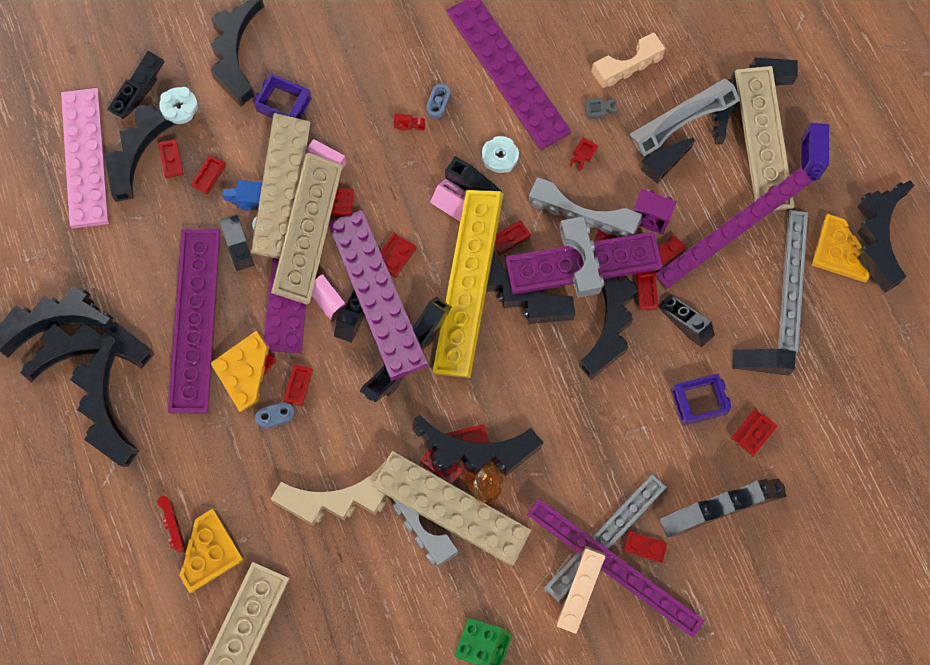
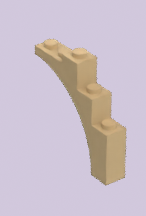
M385 462L363 481L351 487L331 492H310L281 482L271 497V501L312 526L316 522L319 523L324 516V512H322L324 509L344 521L346 517L350 518L355 510L354 504L376 515L377 511L381 512L386 501H384L385 495L372 486Z

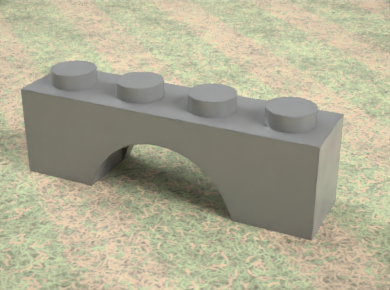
M583 216L562 220L559 229L563 244L576 249L581 254L584 266L575 273L573 278L577 298L600 294L604 281L602 275L598 273L599 261L597 257L594 258L593 251L595 248L593 240L589 239L590 228L588 222L585 223Z
M393 499V509L398 515H403L405 527L409 532L413 530L417 536L414 538L420 548H425L428 553L425 556L431 565L436 564L437 567H440L458 554V550L447 534L437 536L426 532L419 522V513Z

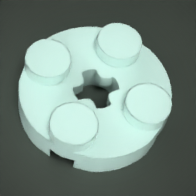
M177 87L161 94L160 110L165 119L173 121L175 124H183L193 118V115L198 110V103L195 95L187 87ZM176 103H183L180 109L174 107Z
M504 136L494 137L493 140L487 141L483 147L482 159L484 166L498 173L510 172L518 162L519 150L511 139ZM499 151H502L505 156L499 158L495 153L498 154Z

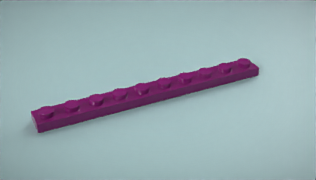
M799 168L655 274L656 278L665 290L811 184V179L802 168Z
M538 499L528 512L527 516L581 556L585 546L605 553L600 570L691 637L695 636L704 623L702 618L542 500Z

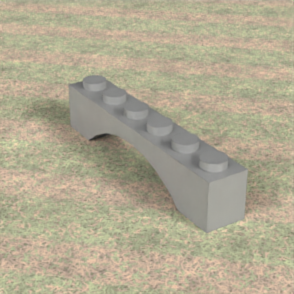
M723 79L630 133L636 149L643 156H646L661 147L663 142L673 132L686 123L703 115L725 110L737 103L740 99L735 86L727 79Z
M538 177L529 194V204L534 208H542L553 215L559 214L567 219L583 216L585 223L588 222L589 228H598L606 234L612 233L618 237L636 235L641 224L642 214L626 208L605 212L582 208L568 200L558 190L555 183Z

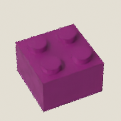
M641 188L633 208L634 212L642 214L640 227L664 235L677 201L668 196L655 194L652 190Z

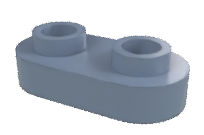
M437 84L431 92L426 112L433 119L442 117L450 98V89L447 85Z
M283 402L261 408L257 411L255 420L261 428H271L292 421L295 411L291 404ZM283 409L288 410L287 414L282 415L281 411ZM263 415H269L267 420H262Z

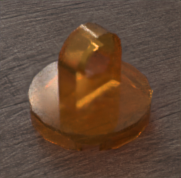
M489 464L485 465L475 476L472 472L466 474L464 481L467 488L473 490L476 501L489 505L501 493L502 488L499 487L500 483H503V473L500 472L498 467Z

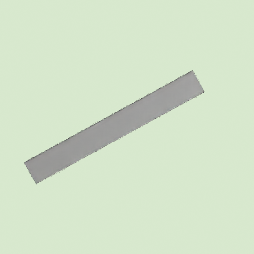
M789 210L778 349L796 351L797 354L799 349L808 212Z
M651 474L592 538L609 549L667 487ZM579 553L544 587L558 603L570 591L582 557Z

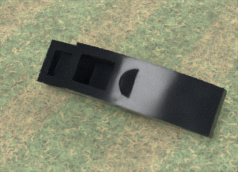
M147 51L131 79L125 80L107 110L121 119L126 118L152 89L158 80L156 75L165 61L152 52Z

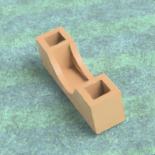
M654 32L639 39L636 48L637 55L632 59L621 61L608 55L593 63L591 72L602 89L607 86H613L618 80L626 79L634 72L642 71L649 64L657 63L663 58L665 47Z
M585 546L575 578L558 618L557 627L575 634L577 633L603 564L605 553Z

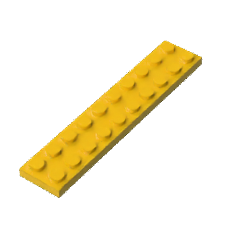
M466 190L446 296V303L452 306L440 329L432 372L434 374L471 378L503 199L501 191Z

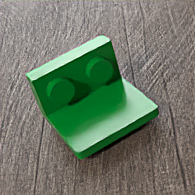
M468 618L454 657L475 665H502L513 634L500 627Z

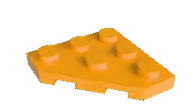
M826 214L812 266L866 283L870 274L857 259L862 252L861 244L856 236H853L850 232L849 225L845 219Z
M255 331L211 362L212 367L239 412L245 411L258 402L260 393L258 392L260 383L263 380L265 358L269 351V346L260 331Z
M214 509L209 510L194 521L191 539H189L184 564L179 575L190 594L244 561Z

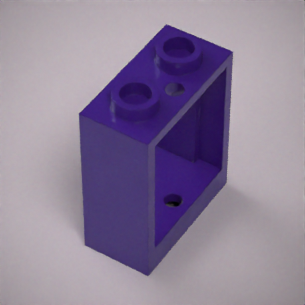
M270 74L269 78L264 80L260 94L258 93L255 96L254 104L257 112L271 118L276 113L301 119L312 97L309 89ZM275 88L298 97L289 115L266 105Z
M810 123L801 138V168L811 181H816L820 179L829 166V124Z
M719 374L675 384L672 387L671 392L682 426L728 414L731 408V401L725 395V383L723 379H720ZM712 385L719 410L692 416L684 391Z

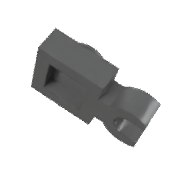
M603 98L585 100L587 119L605 118L607 112L612 115L616 114L618 108L610 107L611 105H616V99H610L606 103H604Z

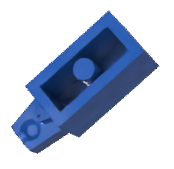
M238 180L237 187H234V189H223V200L232 201V204L237 205V208L243 211L258 210L262 182Z

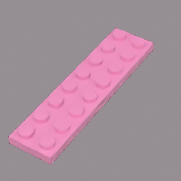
M92 88L61 92L70 227L73 229L109 224L99 89Z

